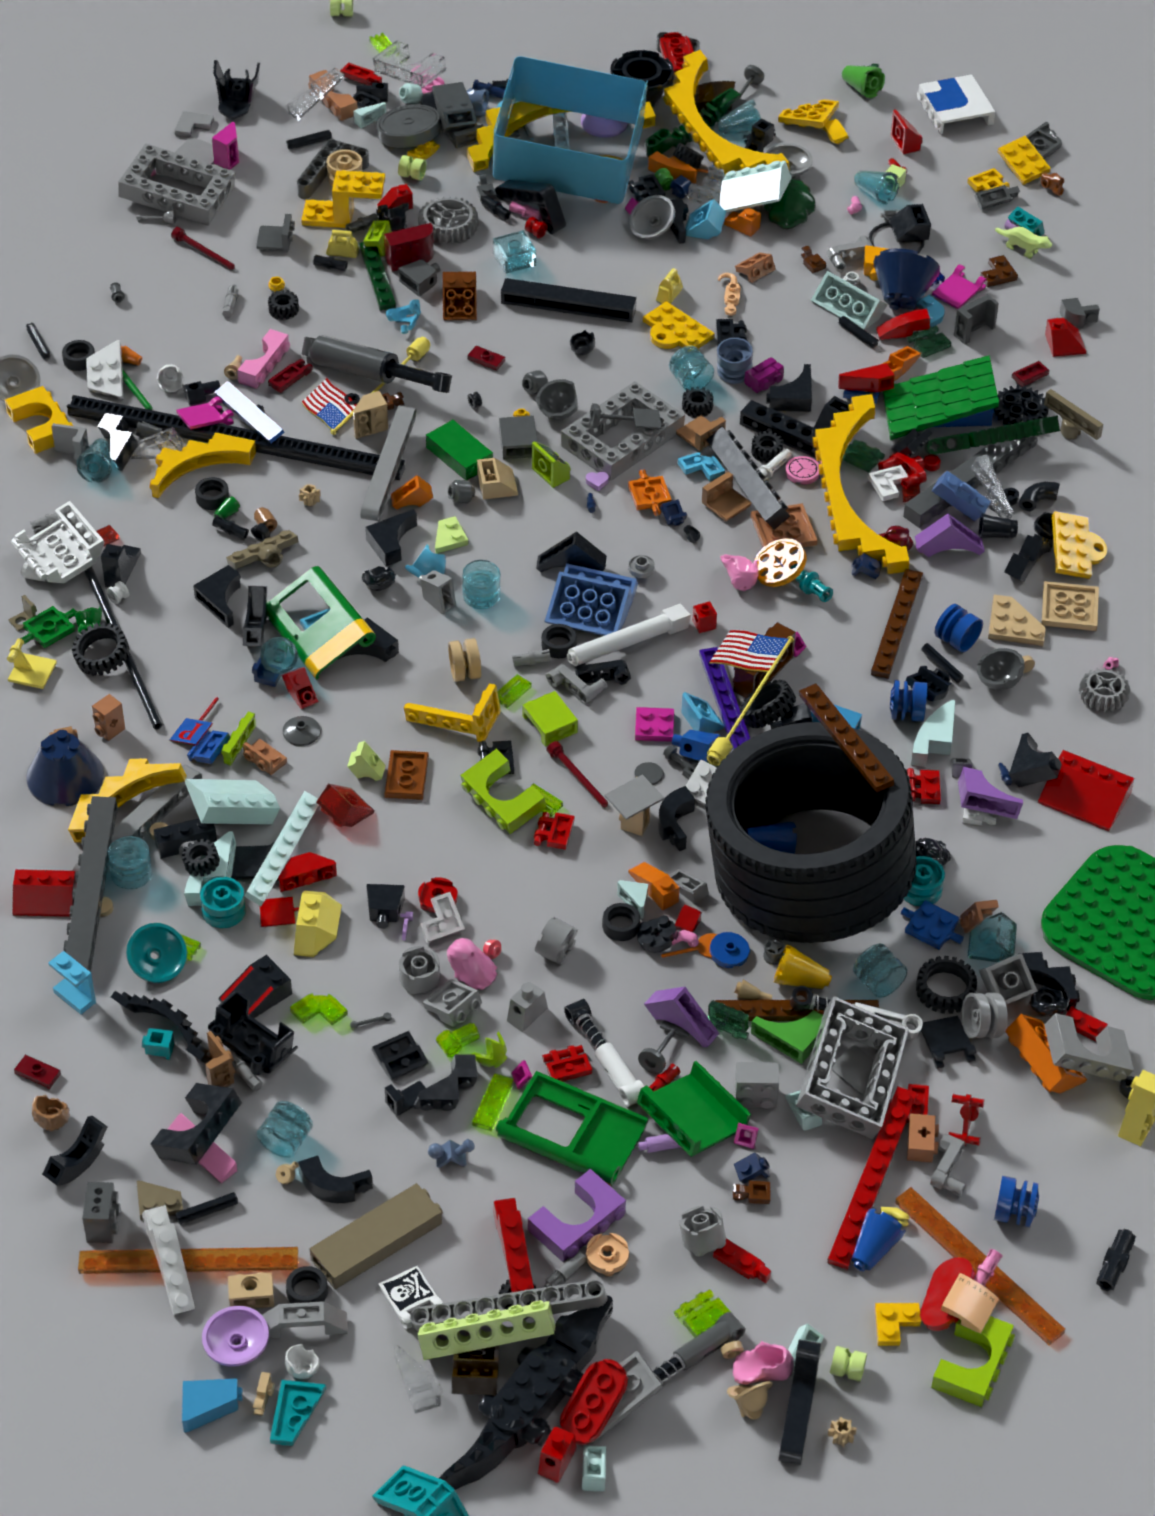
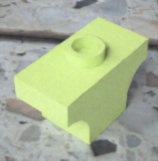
M365 741L359 742L356 751L351 752L347 765L358 779L369 777L375 781L382 779L386 766Z

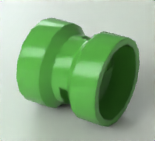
M667 168L657 170L655 177L663 190H670V184L674 180Z

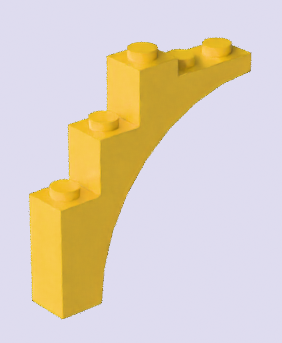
M215 433L208 444L189 440L182 451L163 448L160 454L156 456L155 462L158 468L154 479L150 481L149 487L152 490V497L160 498L165 489L175 480L198 468L223 463L251 465L256 455L255 441Z
M147 758L129 759L124 775L105 777L99 794H81L68 828L75 843L81 842L82 837L86 835V832H84V822L89 817L87 815V805L91 804L92 796L116 797L119 808L133 797L155 787L185 782L187 775L181 763L149 764Z

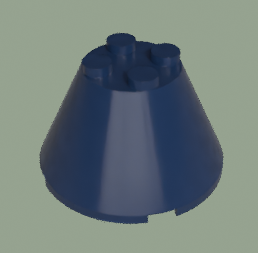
M895 248L881 251L879 256H875L873 262L884 301L893 310H898L899 308L914 310L917 303L940 274V266L936 260L928 255L926 257L918 255V251Z
M59 730L41 741V746L27 770L26 781L29 791L37 800L52 806L54 804L72 806L78 804L81 794H95L100 789L104 769L100 759L76 736L68 733L66 730Z

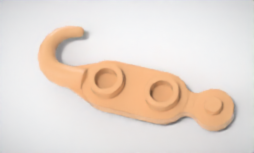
M723 273L718 277V281L722 278L731 279V282L725 289L724 303L727 305L725 307V314L732 316L736 314V306L739 304L741 289L734 274Z

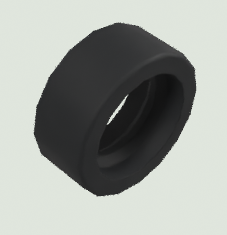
M74 340L67 343L62 349L64 365L73 371L86 370V358L95 353L94 346L85 340ZM75 353H86V354H87L86 356H84V357H82V358H73V357H70L71 355H73V354H75Z
M217 477L200 480L195 487L197 504L207 510L218 509L224 500L229 498L228 484ZM210 490H217L222 492L220 495L215 497H207L202 495L204 492Z
M565 624L548 626L541 636L542 650L549 649L550 657L566 658L568 650L577 646L576 632ZM554 637H563L568 639L569 642L564 645H553L549 640Z
M615 903L606 908L603 913L602 928L609 938L615 941H628L637 935L640 914L634 906L628 903ZM624 916L631 919L633 924L625 928H618L613 926L610 920L614 917Z
M302 1266L292 1271L286 1280V1294L289 1302H325L328 1295V1285L324 1273L312 1266ZM303 1280H313L320 1285V1289L314 1295L301 1296L294 1292V1286Z

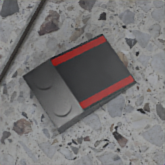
M266 954L250 964L219 997V1001L222 1003L233 992L237 991L250 1000L248 1018L250 1016L256 1018L292 995L291 979Z

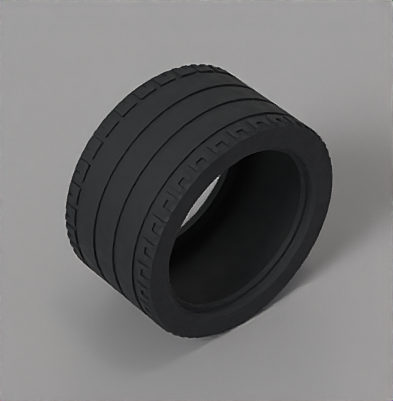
M820 722L797 723L765 731L743 742L721 761L720 766L716 768L715 773L712 775V780L708 784L705 808L718 892L721 894L722 900L725 901L726 907L730 908V912L736 915L737 919L742 920L745 925L750 926L753 930H757L770 937L790 942L815 943L844 939L864 932L882 922L898 908V905L903 902V898L908 895V890L911 889L916 874L917 860L913 803L908 772L904 768L903 762L885 743H882L870 734L853 728L894 779L893 786L876 793ZM810 810L842 812L859 818L871 826L863 835L851 843L831 851L815 854L780 852L758 843L745 832L746 828L769 825L787 815Z

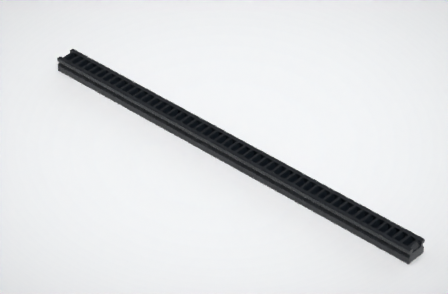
M72 395L71 403L67 404V413L70 416L101 422L105 413L123 416L131 428L137 429L138 422L142 423L144 421L162 428V434L207 443L213 438L215 433L254 440L257 453L369 475L374 474L380 457L377 454L286 436H280L270 443L255 430L219 423L189 429L179 415ZM401 459L394 480H401L405 470V460Z

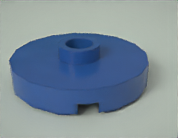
M723 932L712 939L709 952L713 961L719 966L733 968V966H742L747 961L750 948L746 939L741 935L733 932Z

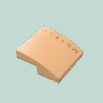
M960 1273L942 1304L941 1311L961 1319L960 1325L981 1334L999 1298L980 1283Z

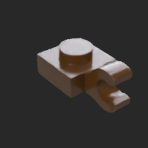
M809 246L802 247L804 251L801 254V257L804 259L803 264L812 274L826 268L827 263L818 253L813 255Z
M397 392L391 396L389 393L382 394L387 403V411L394 409V405L397 407L404 405L402 392Z
M749 1181L748 1186L735 1184L733 1200L739 1201L748 1198V1203L770 1205V1182Z

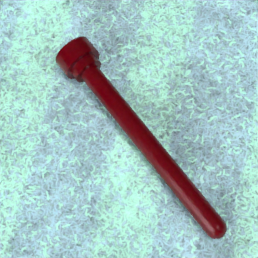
M180 227L173 229L171 238L174 240L186 242L230 270L235 268L232 262L188 237Z
M558 741L550 743L546 749L551 757L558 758L602 807H607L608 801L564 754L563 746Z

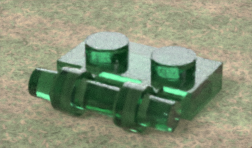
M930 326L928 330L916 331L907 337L909 343L915 342L913 349L920 352L922 358L948 349L952 343L942 332L935 334L939 332L938 326Z
M855 439L852 444L848 445L842 460L869 473L878 464L879 459H884L885 454L880 452V449L872 448L866 442Z
M714 1000L708 1005V1018L717 1031H725L732 1034V1037L736 1039L742 1038L747 1040L749 1037V1033L746 1032L749 1025V1015L728 1007L723 1003Z

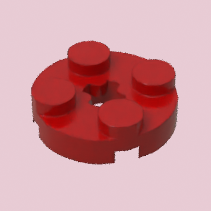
M435 877L431 878V881L426 884L425 882L422 883L418 889V901L421 909L435 913L431 899L437 893L442 895L451 892L456 905L458 890L453 886V882L446 878Z

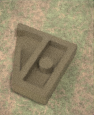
M140 1180L137 1181L140 1220H143L142 1213L144 1210L166 1205L168 1216H174L177 1212L183 1210L181 1191Z

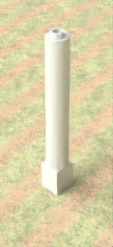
M681 603L662 610V614L570 648L567 659L570 664L578 666L668 632L670 635L689 627L691 614Z

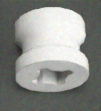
M118 581L114 587H109L106 590L109 599L114 604L120 603L121 599H126L130 595L128 588L121 581Z

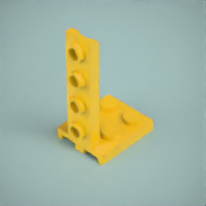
M490 683L486 690L482 692L481 699L475 705L472 715L413 703H406L404 706L406 721L476 735L477 742L486 740L501 712L497 686Z

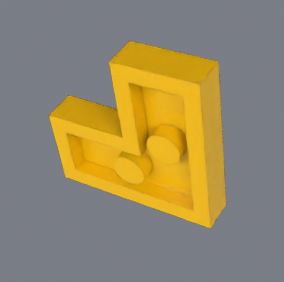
M875 1303L878 1346H900L899 1327H920L919 1303Z

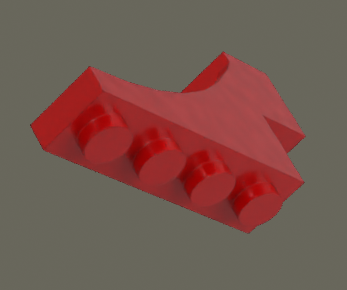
M515 1198L496 1200L493 1203V1213L506 1262L511 1293L534 1289L520 1210L517 1211Z

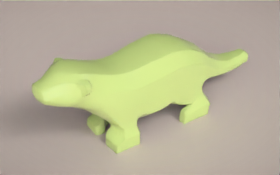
M1015 227L1009 230L995 228L997 233L1009 239L1006 247L1013 250V245H1018L1026 249L1024 256L1030 259L1033 257V253L1036 254L1038 252V249L1052 247L1048 236H1037L1024 227Z

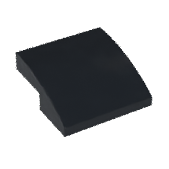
M410 1031L372 1046L371 1049L390 1080L429 1063L420 1045L417 1046Z

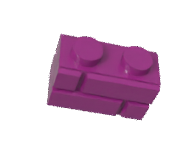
M770 357L745 372V385L752 388L756 393L767 390L771 385L780 383L783 380L784 366Z

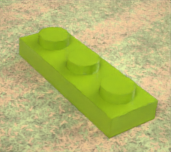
M248 711L245 717L241 718L236 731L232 732L229 742L224 744L222 748L224 764L232 765L243 748V744L252 734L256 727L255 713Z

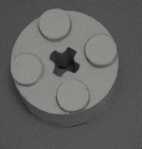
M551 918L541 932L542 938L541 941H537L535 952L562 965L566 958V951H571L576 943L574 938L578 929L558 918Z
M414 946L405 950L403 956L399 959L400 982L410 994L425 993L439 986L440 960L434 950L424 949L423 946Z
M704 1206L693 1207L682 1214V1219H679L683 1245L687 1250L694 1252L695 1256H704L707 1252L726 1245L722 1214L715 1207L710 1206L711 1210L704 1209Z

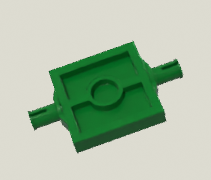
M54 606L23 622V628L29 634L20 639L24 641V645L31 640H35L44 649L75 632V626L69 619L75 616L76 610L73 608L63 613Z

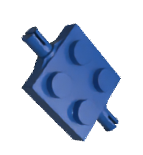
M926 900L915 912L903 907L901 915L910 918V922L905 927V933L938 950L950 939L959 944L963 942L964 936L954 932L960 917Z

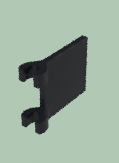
M275 842L262 846H236L231 878L254 879Z
M958 1015L923 1022L921 1032L932 1054L936 1069L944 1067L942 1061L945 1060L944 1054L964 1051L967 1062L976 1061L974 1056L977 1052L976 1048L971 1044Z

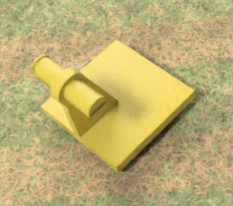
M18 638L15 644L11 646L7 657L9 662H14V668L8 677V682L44 689L57 664V660L23 653L21 647L24 641Z

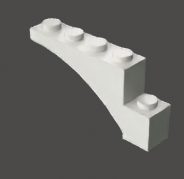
M166 1205L144 1210L142 1216L146 1232L159 1264L172 1314L176 1315L194 1310L195 1306L174 1223L170 1224Z

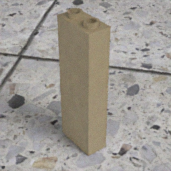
M416 1183L310 1247V1260L324 1273L327 1281L336 1290L442 1224L443 1211L438 1203L434 1204L430 1199L428 1191L425 1188L422 1189Z

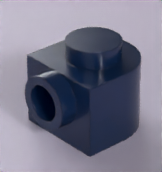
M680 175L671 182L670 188L673 195L684 198L693 190V185L690 180Z

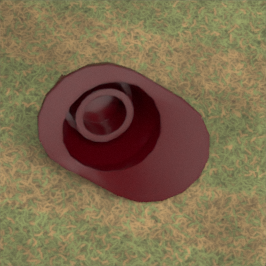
M895 525L889 527L886 533L878 534L896 545L906 546L907 551L913 546V540L909 536L908 528Z

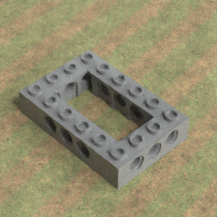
M145 143L118 181V197L164 212L175 210L177 216L209 226L235 187V172ZM156 168V172L160 175H167L175 178V180L179 179L188 182L191 185L195 184L204 187L205 190L199 196L149 180L148 178L151 177V173Z
M634 381L600 404L601 414L631 416L633 408L659 410L662 429L640 428L610 448L596 437L605 434L611 427L617 426L621 420L600 418L599 426L591 428L590 412H588L561 431V447L597 472L607 473L609 480L612 481L677 436V430L684 426L685 415Z
M833 996L824 1010L796 1107L873 1139L883 1125L909 1029ZM842 1034L877 1049L862 1102L859 1101V1098L855 1097L854 1099L840 1093L838 1089L834 1090L826 1086L831 1079L830 1072L836 1062L835 1055L841 1045L839 1041Z

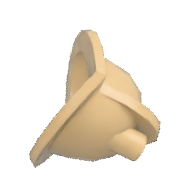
M766 1381L755 1386L736 1385L729 1387L727 1394L735 1399L741 1417L748 1416L750 1419L755 1420L761 1416L767 1402L768 1390L773 1384L770 1381Z

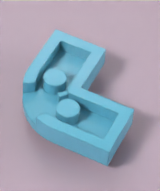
M928 295L917 303L916 307L919 309L928 310L930 328L942 322L945 309L936 299Z
M699 452L678 458V465L685 475L702 470L710 481L725 474L724 468L714 456L711 458L700 456Z

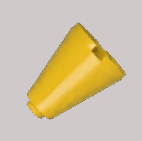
M788 944L783 950L785 954L780 958L773 983L806 986L815 989H823L824 986H829L832 975H829L830 970Z

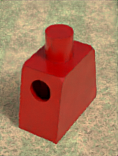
M558 1427L552 1429L540 1453L538 1475L557 1483L560 1482L577 1449L576 1437L573 1433Z

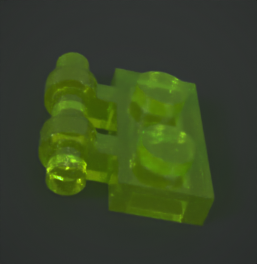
M710 1289L704 1293H698L693 1300L680 1304V1308L674 1311V1315L678 1319L684 1315L687 1316L683 1319V1325L694 1338L715 1325L716 1321L723 1314L731 1312L719 1297L712 1302L710 1301L714 1297ZM698 1306H703L697 1311L694 1310Z

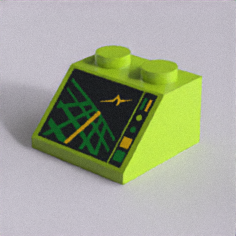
M535 441L532 442V469L552 488L570 480V465L563 461L549 447Z

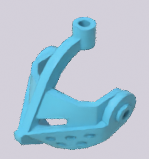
M419 299L411 300L409 305L386 311V317L391 322H410L409 326H401L402 334H407L416 324L421 313Z

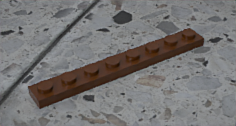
M905 569L871 669V675L886 679L890 677L923 578V572Z
M815 683L799 690L801 699L876 793L893 786V777L821 688Z
M715 1000L716 1021H752L756 1016L767 1021H797L813 1011L809 1009L798 1012L791 1007L790 1000ZM844 1000L851 1004L857 1002L879 1008V1000ZM813 1009L820 1014H824L822 1010L817 1011V1009Z

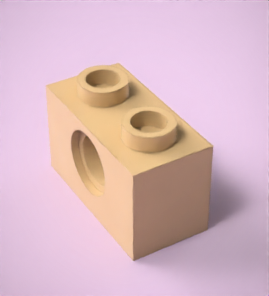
M272 1272L228 1276L230 1307L246 1306L252 1309L274 1307Z

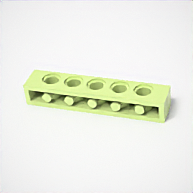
M539 1300L532 1302L528 1306L514 1305L508 1310L500 1311L499 1309H494L483 1315L470 1314L463 1319H447L444 1323H426L420 1327L417 1336L423 1359L428 1360L552 1335L555 1332V1322L550 1302ZM532 1317L535 1321L528 1323L524 1318ZM509 1321L513 1326L505 1327L502 1323ZM489 1326L491 1331H483L481 1327ZM466 1330L470 1335L463 1336L459 1331ZM438 1335H446L448 1339L441 1340L438 1338Z

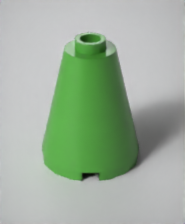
M847 65L842 70L843 80L867 98L876 97V93L883 89L885 83V74L878 67Z

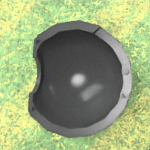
M566 379L550 381L541 387L537 394L536 402L539 410L549 418L563 420L571 417L578 410L576 389L572 381Z
M1009 648L989 651L977 663V674L981 682L987 687L999 691L1014 687L1020 681L1025 669L1022 655Z

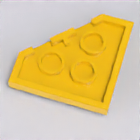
M823 99L814 105L810 103L800 105L798 109L792 111L790 108L784 109L778 116V122L786 125L796 124L801 127L824 128L838 109L839 101Z

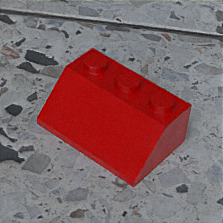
M15 869L12 914L16 916L70 917V906H74L72 898L73 889L77 888L75 871Z

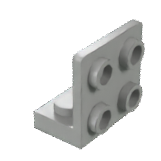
M53 423L52 433L55 451L74 454L77 467L84 468L90 456L87 429Z

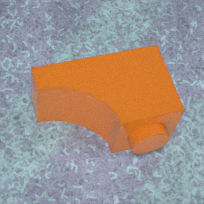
M746 208L741 213L733 211L725 218L724 225L752 237L760 229L761 213L751 208Z
M418 475L391 493L392 506L397 510L408 505L421 507L433 498L431 485Z

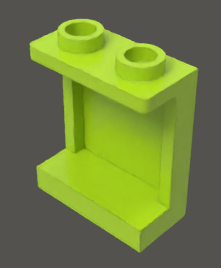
M556 691L522 704V717L524 719L529 718L538 729L544 746L578 733V719Z

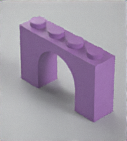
M591 1169L575 1180V1194L590 1206L594 1212V1215L587 1222L579 1225L563 1223L544 1206L528 1218V1231L562 1262L568 1258H573L579 1249L588 1244L592 1237L600 1232H605L610 1224L615 1220H620L626 1213V1200Z

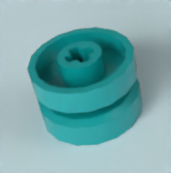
M918 856L916 857L915 879L912 882L911 889L908 890V895L903 899L909 904L920 907L925 900L932 904L939 901L942 896L945 871L937 860Z
M218 877L208 881L202 887L200 899L202 916L206 923L212 927L222 929L233 927L243 920L246 914L244 889L238 881L228 877Z

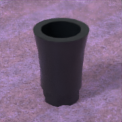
M981 514L978 527V536L980 538H1016L1018 532L1017 520Z

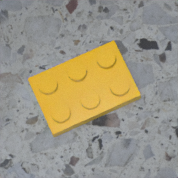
M1026 136L998 148V154L1022 185L1051 171L1050 166Z

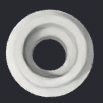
M848 272L844 277L845 281L854 286L860 283V277L856 272Z

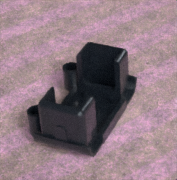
M235 991L216 1007L215 1019L208 1025L209 1032L211 1031L215 1037L218 1036L223 1045L249 1062L252 1074L260 1075L263 1072L269 1074L298 1049V1046L293 1047L294 1031L280 1022L277 1035L250 1016L248 1018L250 1000Z

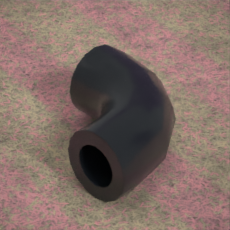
M1043 481L1031 485L1024 490L1019 500V507L1024 511H1033L1040 500H1056L1060 483Z

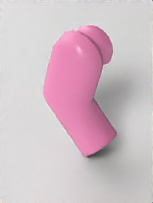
M853 196L851 198L852 204L847 208L850 215L862 210V204L858 196Z
M1108 657L1103 664V668L1105 667L1106 670H1111L1113 667L1117 668L1119 666V659Z
M681 930L678 932L677 939L672 941V946L684 941L688 942L690 947H695L699 943L698 936L693 932Z

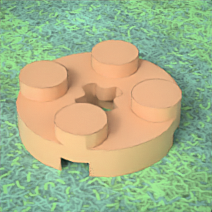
M602 1233L597 1234L587 1244L586 1262L593 1270L603 1273L605 1276H612L627 1265L629 1259L628 1244L624 1238L615 1233L603 1236ZM603 1251H612L611 1256H604Z

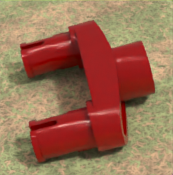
M895 453L890 455L888 459L878 463L879 470L901 465L908 477L901 480V485L905 489H909L914 485H920L927 480L924 471L925 463L920 456L910 458L902 453Z

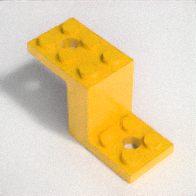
M336 170L332 189L333 201L305 200L301 224L303 226L346 228V224L352 223L354 198L382 199L385 173Z

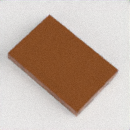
M390 751L384 793L385 798L423 800L429 752Z

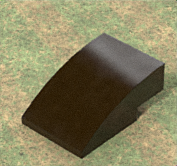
M714 81L698 85L695 94V105L698 112L701 113L703 108L707 111L706 104L709 102L712 105V100L730 88L735 90V81Z
M500 1345L454 1354L452 1394L497 1395Z

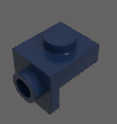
M679 499L661 505L667 525L674 524V526L684 523L688 515L687 512H683Z
M863 553L852 562L853 576H856L860 571L875 580L880 576L881 562Z
M260 657L252 667L254 682L276 687L281 678L282 669L264 665V658Z
M756 1152L734 1163L739 1181L742 1184L761 1174L765 1178L770 1177L768 1171L770 1165L767 1159L760 1157Z

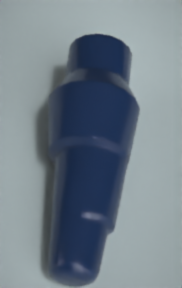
M588 493L587 508L590 513H594L596 508V502L592 493Z
M999 763L998 767L1001 772L1002 781L1006 785H1011L1013 781L1009 776L1008 769L1003 763Z

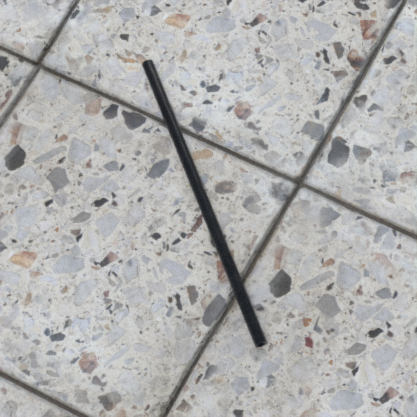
M91 566L84 572L102 609L107 624L111 623L113 626H118ZM129 651V655H126L127 660L124 663L153 728L159 729L162 727V723Z

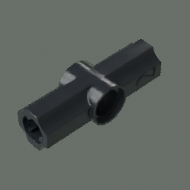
M1125 1228L1123 1230L1119 1229L1112 1246L1108 1248L1103 1260V1267L1096 1282L1100 1289L1114 1291L1121 1272L1124 1273L1130 1257L1129 1253L1136 1239L1132 1231Z

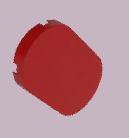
M670 32L660 39L659 46L662 57L664 59L668 58L671 61L674 72L683 69V56L694 52L689 37L686 35L684 37L679 32Z
M961 1257L951 1258L940 1264L934 1271L920 1310V1318L928 1329L932 1331L945 1330L950 1327L949 1324L956 1323L959 1318L941 1311V1308L960 1273L974 1280L975 1271L969 1260Z
M612 1359L596 1361L587 1368L561 1413V1429L573 1433L576 1437V1443L579 1445L589 1444L601 1435L627 1389V1373L618 1362Z

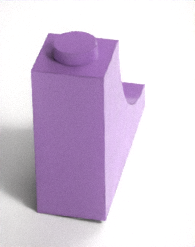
M948 513L915 536L916 549L927 557L950 549L969 550L978 555L985 552L982 538Z
M963 767L958 781L961 807L1018 819L1023 799L1010 796L995 788L986 780L981 770Z
M685 986L655 991L644 1003L655 1020H665L680 1026L691 1034L702 1047H708L720 1034Z

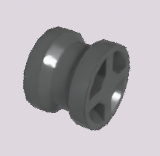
M777 939L768 940L764 945V960L772 965L778 964L780 958L784 956V944Z

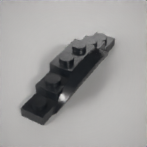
M114 991L111 995L112 999L133 1013H153L170 1019L183 1034L188 1044L185 1049L205 1064L213 1059L207 1054L209 1050L200 1045L202 1040L197 1037L198 1032L190 1027L192 1023L186 1019L188 1015L179 1009L176 1012L172 1010L173 1005L167 1000L162 999L159 1001L156 998L151 1000L145 995L139 997L136 994L132 997L125 991L122 994Z

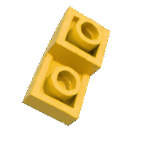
M836 118L828 121L824 128H822L828 133L829 140L833 143L839 144L849 138L844 127Z
M431 140L418 145L413 150L407 151V156L413 157V159L427 160L440 148V145Z

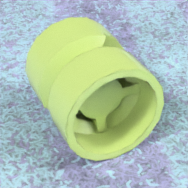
M330 0V16H340L342 14L344 17H352L353 0Z
M403 155L399 161L398 175L407 178L411 176L412 179L421 181L426 172V160L413 159V157Z
M836 1346L830 1374L843 1377L846 1374L848 1379L861 1382L867 1353L856 1350L850 1353L848 1348Z

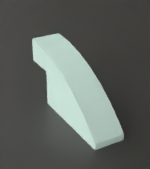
M955 700L945 703L924 722L914 742L911 765L926 767L928 753L950 755Z
M233 831L227 832L214 842L220 859L219 866H215L216 870L214 872L210 870L211 874L209 875L204 873V876H200V874L198 876H194V874L189 876L184 892L188 906H201L200 892L208 881L218 877L231 878L236 850ZM202 855L199 860L204 859L206 855Z

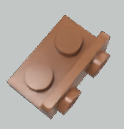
M761 252L735 266L736 272L747 275L750 283L776 269L772 254Z
M258 739L252 745L247 742L243 744V755L246 760L253 762L260 770L270 775L287 763V757L261 739Z
M998 901L975 902L960 915V925L964 929V933H970L980 923L984 922L985 918L991 916L999 907Z

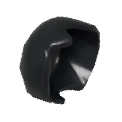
M584 330L581 333L574 334L570 339L572 351L579 355H587L593 351L595 347L594 333L591 332L590 334Z
M1044 512L1035 520L1033 527L1037 535L1049 540L1053 539L1052 513Z

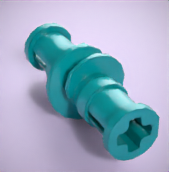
M798 564L792 565L790 569L796 568ZM803 569L796 578L800 584V589L805 594L810 595L813 593L822 602H827L832 598L833 589L826 587L819 580L817 572L809 573Z

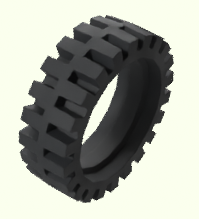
M96 623L94 628L90 625L87 627V631L83 629L81 631L82 635L78 634L76 636L77 640L73 641L74 646H72L73 657L81 671H85L88 675L91 673L92 676H96L98 672L99 676H102L104 672L107 674L111 673V669L116 671L117 665L121 667L123 665L122 661L127 660L126 655H129L128 641L118 626H113L111 623H108V625L101 623V626ZM101 639L117 641L115 650L105 658L89 660L84 657L85 650L95 641Z
M773 680L772 683L771 681L767 682L743 718L751 728H760V726L763 728L766 724L771 725L773 721H778L779 717H784V713H788L790 708H793L796 696L785 680ZM750 693L748 698L743 700L744 702L741 703L739 709L740 713H742L754 693Z
M937 956L935 960L931 958L928 963L925 962L919 969L916 981L917 996L920 997V1001L922 1004L925 1003L928 1009L932 1006V1011L937 1012L938 1009H941L940 1013L945 1014V1010H948L949 1014H953L955 1010L959 1013L962 1010L966 995L976 993L977 976L974 969H971L968 963L964 965L965 961L962 959L957 962V957H952V960H949V956H944V959H941V956ZM938 973L954 974L965 982L966 990L958 996H940L927 986V980Z

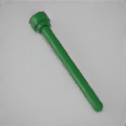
M122 369L123 381L145 409L153 410L151 404Z

